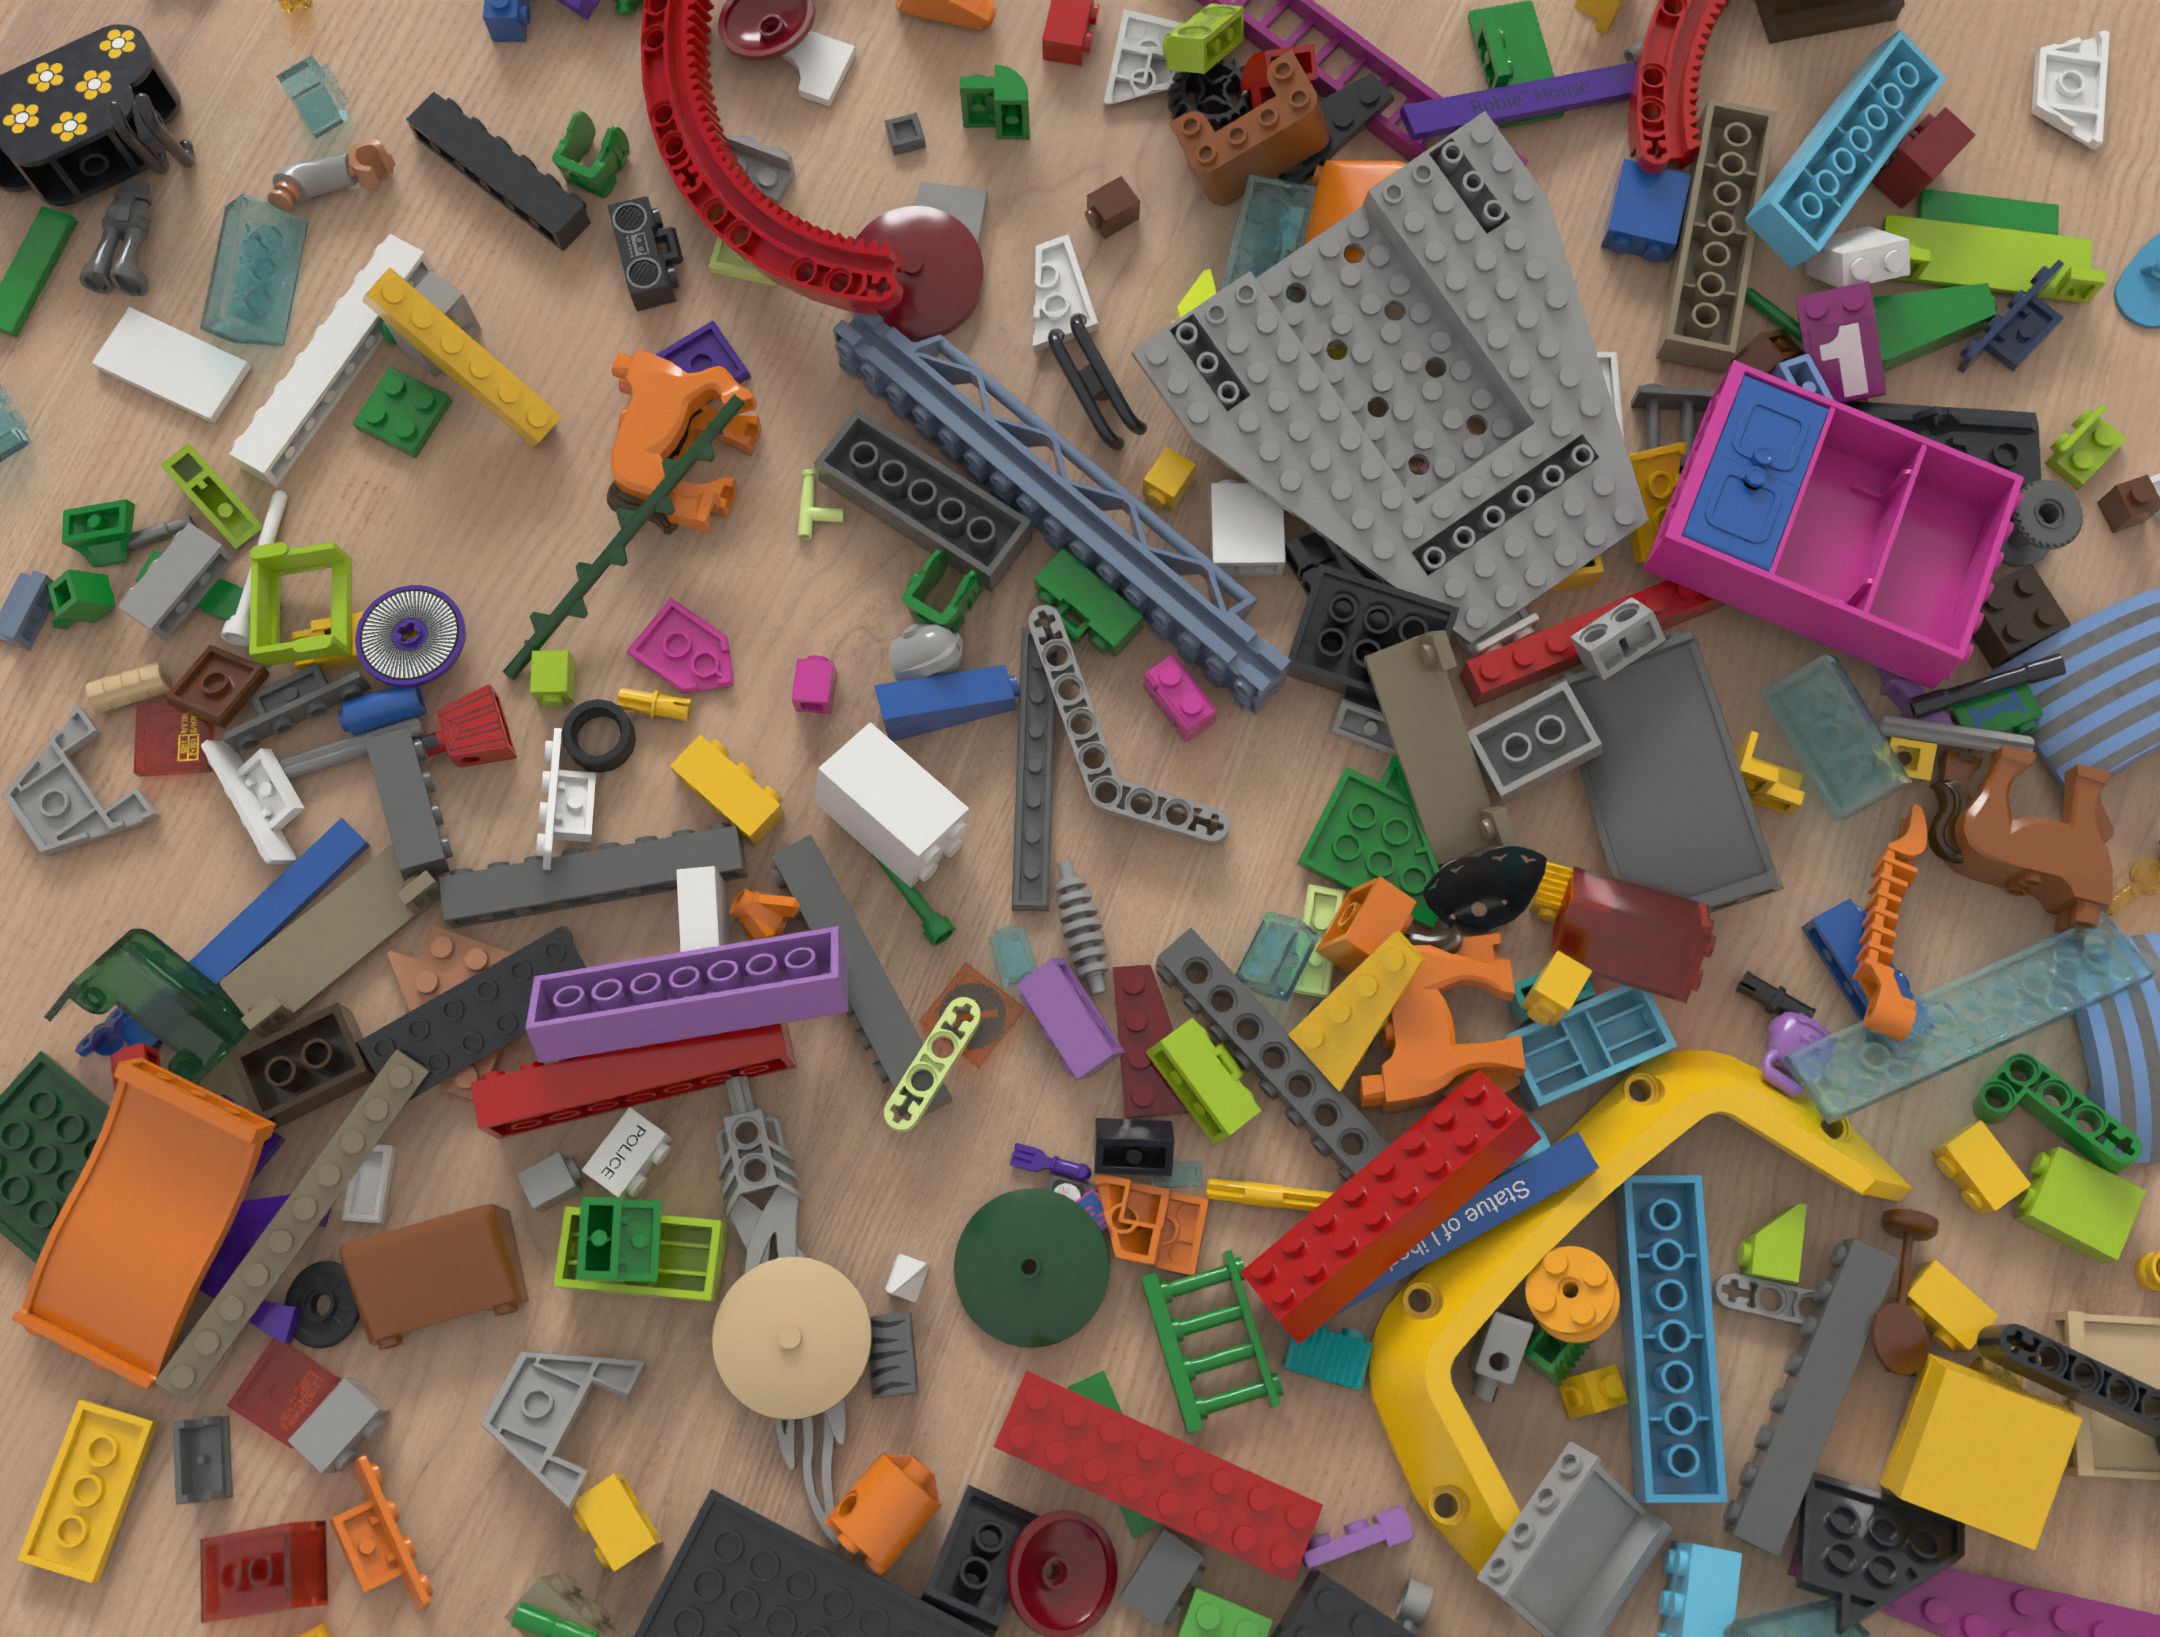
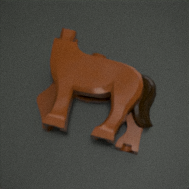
M2002 746L1991 753L1988 771L1982 782L1978 785L1974 798H1972L1968 790V781L1979 770L1984 759L1972 756L1971 761L1958 760L1959 752L1946 750L1938 758V781L1930 785L1939 802L1938 812L1928 832L1929 847L1934 854L1943 859L1954 872L1969 879L2005 888L2004 891L2010 895L2027 896L2029 894L2041 902L2047 913L2057 915L2054 929L2056 933L2078 937L2082 935L2083 928L2093 929L2097 927L2100 912L2111 906L2113 892V867L2105 843L2112 838L2114 828L2106 814L2100 797L2101 791L2107 784L2112 772L2080 764L2065 772L2064 803L2060 822L2039 817H2025L2012 820L2008 799L2010 787L2017 776L2032 766L2037 754L2007 746Z

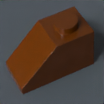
M1783 329L1760 332L1730 363L1732 364L1735 360L1771 374L1778 363L1802 356L1804 352Z

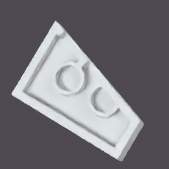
M1067 234L1036 245V298L1033 349L1035 352L1049 347L1048 333L1052 329H1061L1064 332L1065 338L1063 342L1074 339L1075 337L1070 327V318L1075 313H1082L1087 317L1085 327L1088 333L1100 329L1069 235Z

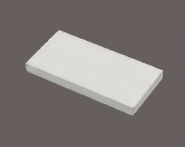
M131 307L127 309L92 362L97 369L213 424L216 423L251 369L247 361Z

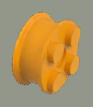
M1577 1246L1558 1247L1550 1250L1528 1273L1525 1286L1527 1303L1539 1325L1552 1337L1568 1343L1592 1341L1607 1332L1616 1320L1620 1308L1619 1289L1608 1265L1594 1252ZM1572 1293H1578L1575 1297L1568 1298Z

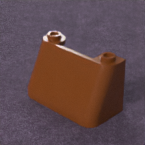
M495 1204L472 1207L356 1240L339 1247L342 1265L369 1344L378 1345L379 1350L402 1345V1337L409 1335V1331L482 1310H494L495 1316H503L519 1311L518 1304L529 1301L510 1211Z

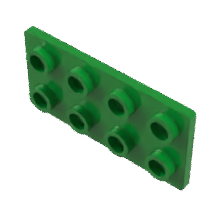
M1531 0L1469 11L1467 18L1488 89L1555 77ZM1565 112L1498 124V127L1507 128L1562 118Z

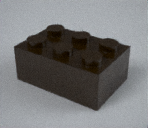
M338 1002L230 1054L253 1112L276 1123L274 1130L373 1082L376 1078L375 1072L357 1043L363 1039L353 1012Z

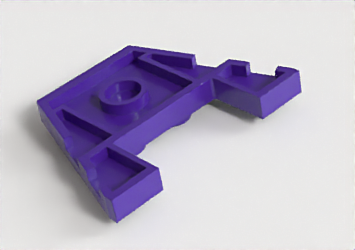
M290 1195L242 1201L232 1226L204 1277L199 1290L213 1299L216 1298ZM331 1209L326 1214L324 1219L321 1221L319 1226H327ZM264 1300L249 1322L277 1341L292 1344L302 1309Z

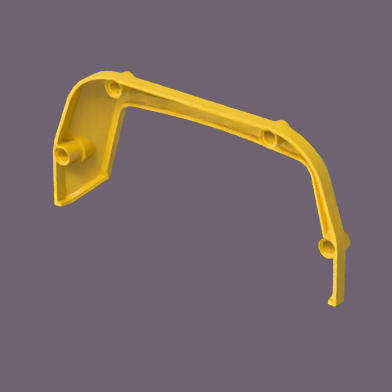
M1683 1050L1661 1055L1643 1063L1619 1081L1554 1143L1556 1144L1578 1131L1597 1162L1598 1169L1423 1266L1386 1304L1373 1328L1370 1343H1373L1366 1370L1370 1400L1414 1502L1427 1521L1477 1576L1521 1512L1452 1385L1450 1369L1455 1356L1511 1291L1585 1216L1638 1169L1706 1116L1720 1114L1732 1118L1828 1179L1863 1197L1867 1195L1900 1203L1913 1188L1851 1127L1850 1121L1844 1114L1832 1110L1822 1101L1806 1093L1796 1097L1787 1096L1764 1080L1761 1070L1730 1055L1707 1050ZM1631 1084H1636L1643 1089L1645 1095L1643 1102L1636 1101L1631 1097L1629 1092ZM1823 1121L1832 1126L1834 1130L1833 1139L1822 1129ZM1413 1290L1422 1292L1426 1297L1427 1305L1422 1312L1413 1310L1409 1305L1408 1297ZM1441 1493L1447 1494L1452 1500V1510L1445 1517H1440L1435 1512L1433 1505L1435 1498Z

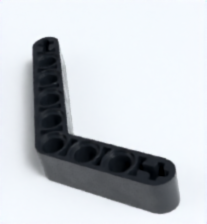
M1990 1325L1980 1330L1977 1336V1346L1985 1359L2154 1438L2160 1455V1390L2022 1325Z

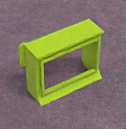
M285 542L254 546L250 550L249 655L266 668H271V665L334 655L352 657V558L335 542L289 549ZM332 568L331 635H319L280 643L281 576Z

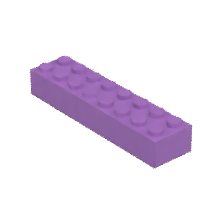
M839 926L534 976L526 1023L527 1034L539 1063L848 1012V959Z

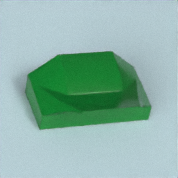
M124 499L63 510L61 543L79 551L92 567L126 562L128 541L132 534L135 504Z

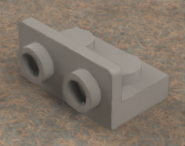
M730 133L727 143L732 147V153L738 158V163L744 168L743 170L748 174L756 187L775 204L780 205L795 176L792 157L779 147L770 148L757 143L749 136L743 135L740 137Z

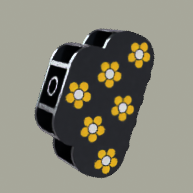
M125 24L109 25L0 75L1 190L18 193L33 189L37 196L47 204L68 206L91 197L150 168L119 137L107 110V104L110 101H118L123 108L130 128L138 135L132 109L136 105L135 97L139 93L149 96L154 107L153 109L161 115L165 126L176 117L180 109V94L141 31Z

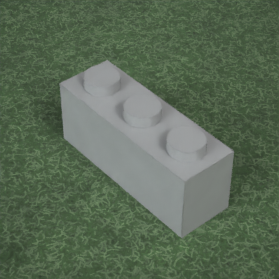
M189 522L182 531H179L173 537L171 544L163 554L149 565L147 572L140 581L125 593L124 599L118 607L136 622L166 642L236 558L223 545Z

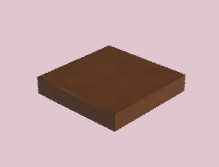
M209 645L164 699L170 706L225 729L268 678L270 673L265 666Z

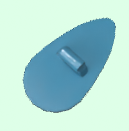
M2160 233L2153 237L2127 265L2116 282L2114 290L2116 307L2123 317L2134 325L2147 329L2160 328Z

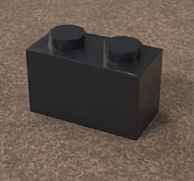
M1095 1118L1094 1173L1172 1176L1175 1142L1172 1121Z

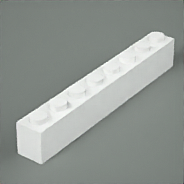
M389 234L385 241L376 247L372 259L364 270L357 273L353 285L345 296L336 302L334 311L326 322L316 329L314 338L307 348L297 355L293 367L285 378L276 384L269 400L256 411L250 426L243 435H240L235 440L229 455L242 470L275 488L279 485L384 339L381 331L383 319L362 302L365 294L389 267L412 287L416 288L428 273L434 270L424 251L392 234Z

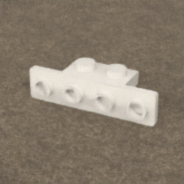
M554 728L553 741L546 740L544 762L551 763V771H543L541 793H549L548 802H540L539 824L546 825L545 834H537L536 856H543V870H551L553 840L591 842L596 773L559 770L562 728Z
M206 740L201 744V747L207 756L208 763L214 769L224 787L225 794L230 798L237 810L241 823L248 830L259 855L267 864H292L296 860V856L281 829L304 809V806L273 751L260 748L248 761L243 763L238 752L224 741Z

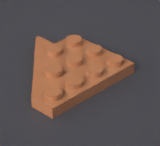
M433 925L419 960L391 950L388 951L387 956L411 1012L513 953ZM506 1046L441 1082L442 1090L474 1102L471 1083L481 1081L483 1074L496 1071Z

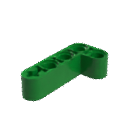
M2017 1053L2007 1058L1983 1084L1973 1101L1972 1109L1975 1116L1982 1120V1122L1992 1125L2001 1123L2019 1105L2095 1165L2114 1175L2123 1174L2129 1170L2142 1153L2141 1142L2134 1133L2028 1054ZM2010 1070L2022 1072L2026 1076L2027 1081L2023 1082L2014 1079ZM2043 1095L2055 1097L2060 1106H2050L2044 1101ZM1992 1096L1999 1099L2003 1108L1990 1106L1985 1097ZM2076 1120L2089 1123L2093 1132L2089 1133L2081 1130L2077 1126ZM2103 1135L2106 1138L2100 1144L2098 1142V1139ZM2116 1148L2123 1152L2120 1157L2113 1152Z

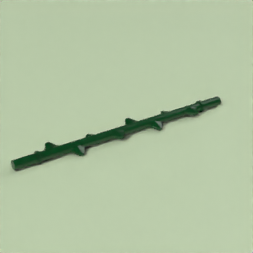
M733 394L713 420L707 422L708 426L679 460L668 458L663 460L662 466L665 477L637 511L618 509L616 514L621 530L592 564L577 563L575 566L578 577L577 583L550 615L533 612L530 615L535 633L529 640L526 639L524 641L525 645L503 670L505 675L515 680L531 661L532 651H541L540 649L568 616L583 619L587 617L588 612L583 597L610 565L624 567L628 563L625 547L654 512L667 515L674 513L675 509L670 493L698 460L712 462L715 459L712 443L719 435L724 434L723 430L746 404L742 399Z

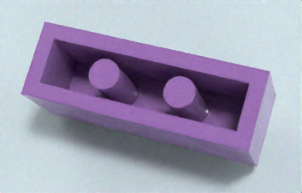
M1051 958L1017 983L1018 988L1022 992L1020 994L1022 1003L1031 1013H1035L1042 1024L1040 1030L1050 1044H1055L1062 1055L1060 1058L1061 1064L1069 1075L1075 1076L1077 1080L1090 1078L1125 1053L1065 958Z

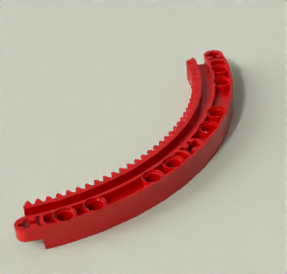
M644 0L640 40L641 70L649 122L660 155L678 190L702 222L744 262L776 284L810 300L845 311L874 316L878 314L876 309L889 310L896 307L903 297V288L895 279L896 272L904 273L905 266L903 257L888 241H885L882 246L876 240H872L868 244L865 239L860 238L857 242L852 236H848L846 239L841 233L834 235L828 229L823 231L818 225L813 227L808 221L803 222L798 216H793L788 210H784L779 204H775L759 190L743 170L744 168L738 163V158L732 153L733 149L727 143V137L723 134L724 128L719 124L721 119L715 113L718 109L713 103L715 96L710 92L713 89V85L708 81L712 78V74L707 70L711 63L706 59L710 56V51L706 46L711 44V40L706 35L711 32V28L706 23L712 21L713 18L708 13V11L714 9L711 1Z
M1659 0L1637 55L1629 100L1628 138L1630 156L1635 157L1636 155L1639 167L1648 174L1661 173L1665 170L1668 162H1677V168L1684 169L1693 163L1702 145V142L1697 140L1700 134V130L1696 129L1699 118L1695 117L1698 112V107L1695 105L1699 97L1696 95L1699 89L1697 82L1701 75L1699 71L1703 64L1701 61L1705 55V48L1713 27L1716 25L1725 7L1727 8L1730 0Z

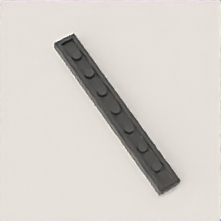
M1022 628L1012 911L1049 912L1056 701L1030 628ZM1043 628L1047 641L1054 639L1051 628ZM1057 651L1053 652L1048 658V663L1052 666H1057Z

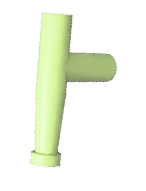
M804 469L802 471L804 479L800 499L798 538L803 540L812 538L813 521L844 522L845 519L844 508L814 507V479L817 472L813 469Z

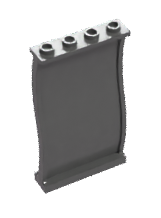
M1681 630L1666 635V641L1606 680H1602L1589 669L1580 673L1579 670H1572L1559 675L1558 681L1549 684L1550 688L1565 680L1567 681L1602 743L1603 754L1585 762L1579 768L1614 880H1617L1616 888L1627 916L1626 921L1630 933L1636 936L1645 935L1784 889L1757 818L1718 697L1699 648L1698 639L1691 631L1685 633V631Z

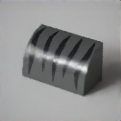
M907 1311L870 1317L872 1324V1348L869 1357L872 1399L919 1394L912 1313Z

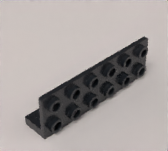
M560 926L359 1040L357 1043L376 1076L395 1050H400L430 1070L429 1074L410 1098L412 1100L527 1034L526 1023L534 976L587 968L572 942L574 938L567 926Z

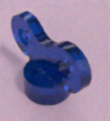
M122 1004L114 1009L105 1022L94 1026L91 1032L78 1043L75 1052L81 1057H85L93 1051L102 1056H110L120 1050L124 1044V1037L119 1027L130 1017L132 1009L126 1004Z

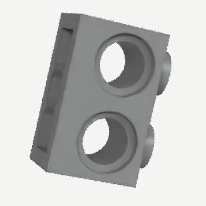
M1630 597L1570 636L1583 666L1602 680H1606L1666 641L1654 612L1633 597Z

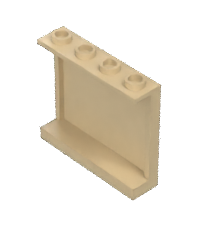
M2080 1311L2051 1313L2054 1341L2160 1390V1318L2084 1314V1312ZM2056 1393L2058 1402L2068 1406V1410L2083 1419L2063 1475L2160 1480V1455L2154 1438Z

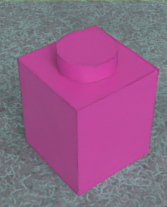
M818 655L808 656L807 659L797 658L791 698L796 711L832 714L837 677L833 661Z

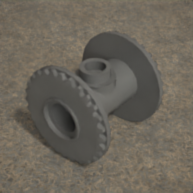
M2037 480L2027 484L2019 491L2024 493L2019 508L2015 513H2012L2010 521L2014 523V527L2007 541L2002 543L2000 549L2001 552H2004L2002 563L2014 567L2034 565L2041 561L2049 550L2062 548L2070 544L2078 536L2083 524L2080 501L2077 500L2076 495L2069 488L2057 481Z

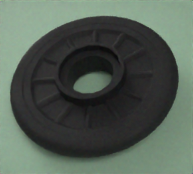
M334 1261L314 1263L303 1269L295 1277L288 1289L285 1305L302 1309L294 1337L305 1346L324 1349L339 1344L350 1335L360 1318L343 1265ZM327 1294L330 1299V1308L326 1314L321 1316L317 1311L316 1304L321 1295Z

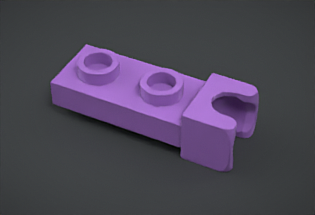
M1397 1505L1373 1514L1374 1523L1369 1525L1366 1518L1343 1526L1345 1534L1330 1539L1328 1533L1310 1538L1308 1548H1306L1302 1559L1304 1566L1310 1569L1381 1541L1383 1545L1390 1547L1415 1537L1404 1506Z

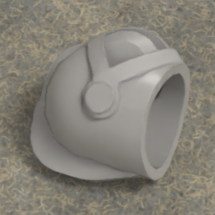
M912 624L907 627L902 635L893 638L890 642V662L896 680L904 681L957 672L962 658L963 640L958 633H952L950 629L938 624Z

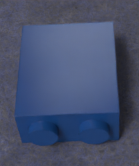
M1624 159L1616 177L1601 247L1611 249L1619 254L1628 253L1644 257L1649 261L1668 263L1677 243L1691 174L1667 168L1658 174H1648L1639 167L1637 161Z

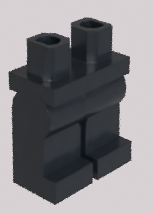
M1316 532L1301 539L1296 537L1285 542V560L1298 582L1302 581L1301 586L1307 596H1309L1319 563L1370 580L1377 579V577L1341 552L1339 547Z

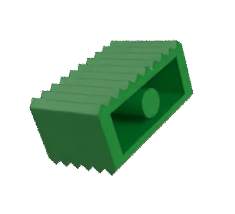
M1572 1293L1568 1298H1573L1577 1294ZM1541 1327L1527 1344L1523 1356L1532 1369L1555 1386H1562L1561 1380H1566V1374L1571 1373V1368L1576 1367V1361H1581L1580 1355H1586L1585 1349H1590V1343H1595V1339L1584 1343H1568L1552 1337Z

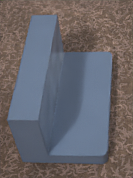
M33 570L31 575L19 574L0 610V641L28 651L31 650L51 611L48 608V603L52 601L48 586L54 581L49 576Z

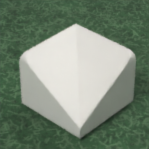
M903 1254L897 1255L885 1288L886 1292L904 1300L916 1302L929 1265Z

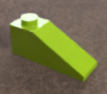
M187 443L160 464L235 549L262 530L263 525L190 443Z

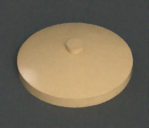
M778 1258L749 1270L727 1292L714 1321L712 1337L713 1355L724 1384L745 1406L772 1418H807L836 1406L846 1398L860 1381L871 1354V1318L861 1293L839 1270L811 1258Z

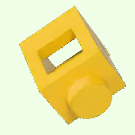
M1887 737L1886 744L1880 743L1878 746L1875 765L1882 766L1881 774L1931 781L1937 744ZM1902 751L1909 755V762L1904 766L1898 764L1896 760L1897 754Z

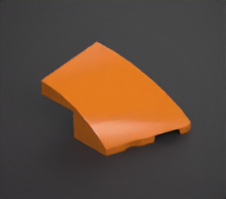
M1096 1173L1095 1181L1115 1257L1187 1276L1195 1275L1210 1200L1208 1198L1172 1192L1166 1188L1132 1182L1130 1179Z

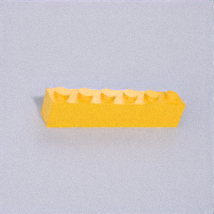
M389 267L365 294L362 300L364 304L530 446L534 447L540 443L562 417L392 268Z

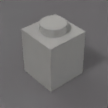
M560 1152L517 1174L532 1208L541 1213L583 1191L579 1182L580 1179L584 1178L580 1166L574 1157L568 1159L567 1156Z

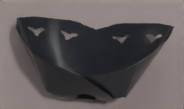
M1519 846L1494 848L1478 857H1461L1447 863L1436 872L1424 887L1423 896L1427 906L1449 927L1452 923L1459 925L1463 932H1489L1490 929L1515 920L1525 911L1545 874L1547 858L1541 853ZM1507 854L1501 861L1492 859V857H1501ZM1521 855L1526 856L1528 859L1536 860L1529 861L1526 863L1525 860L1521 857ZM1464 865L1456 873L1450 871L1451 869H1457L1458 867ZM1439 878L1436 887L1430 889V887H1432ZM1476 902L1484 904L1487 908V913L1483 916H1475L1471 910L1472 905Z

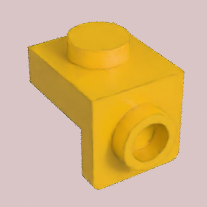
M1616 1364L1566 1377V1380H1561L1562 1386H1558L1570 1419L1599 1413L1629 1403Z

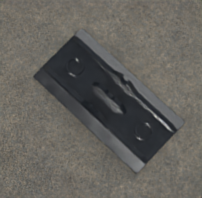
M1858 401L1843 403L2023 476L2024 479L2020 490L2031 482L2041 480L2039 426L2036 412Z

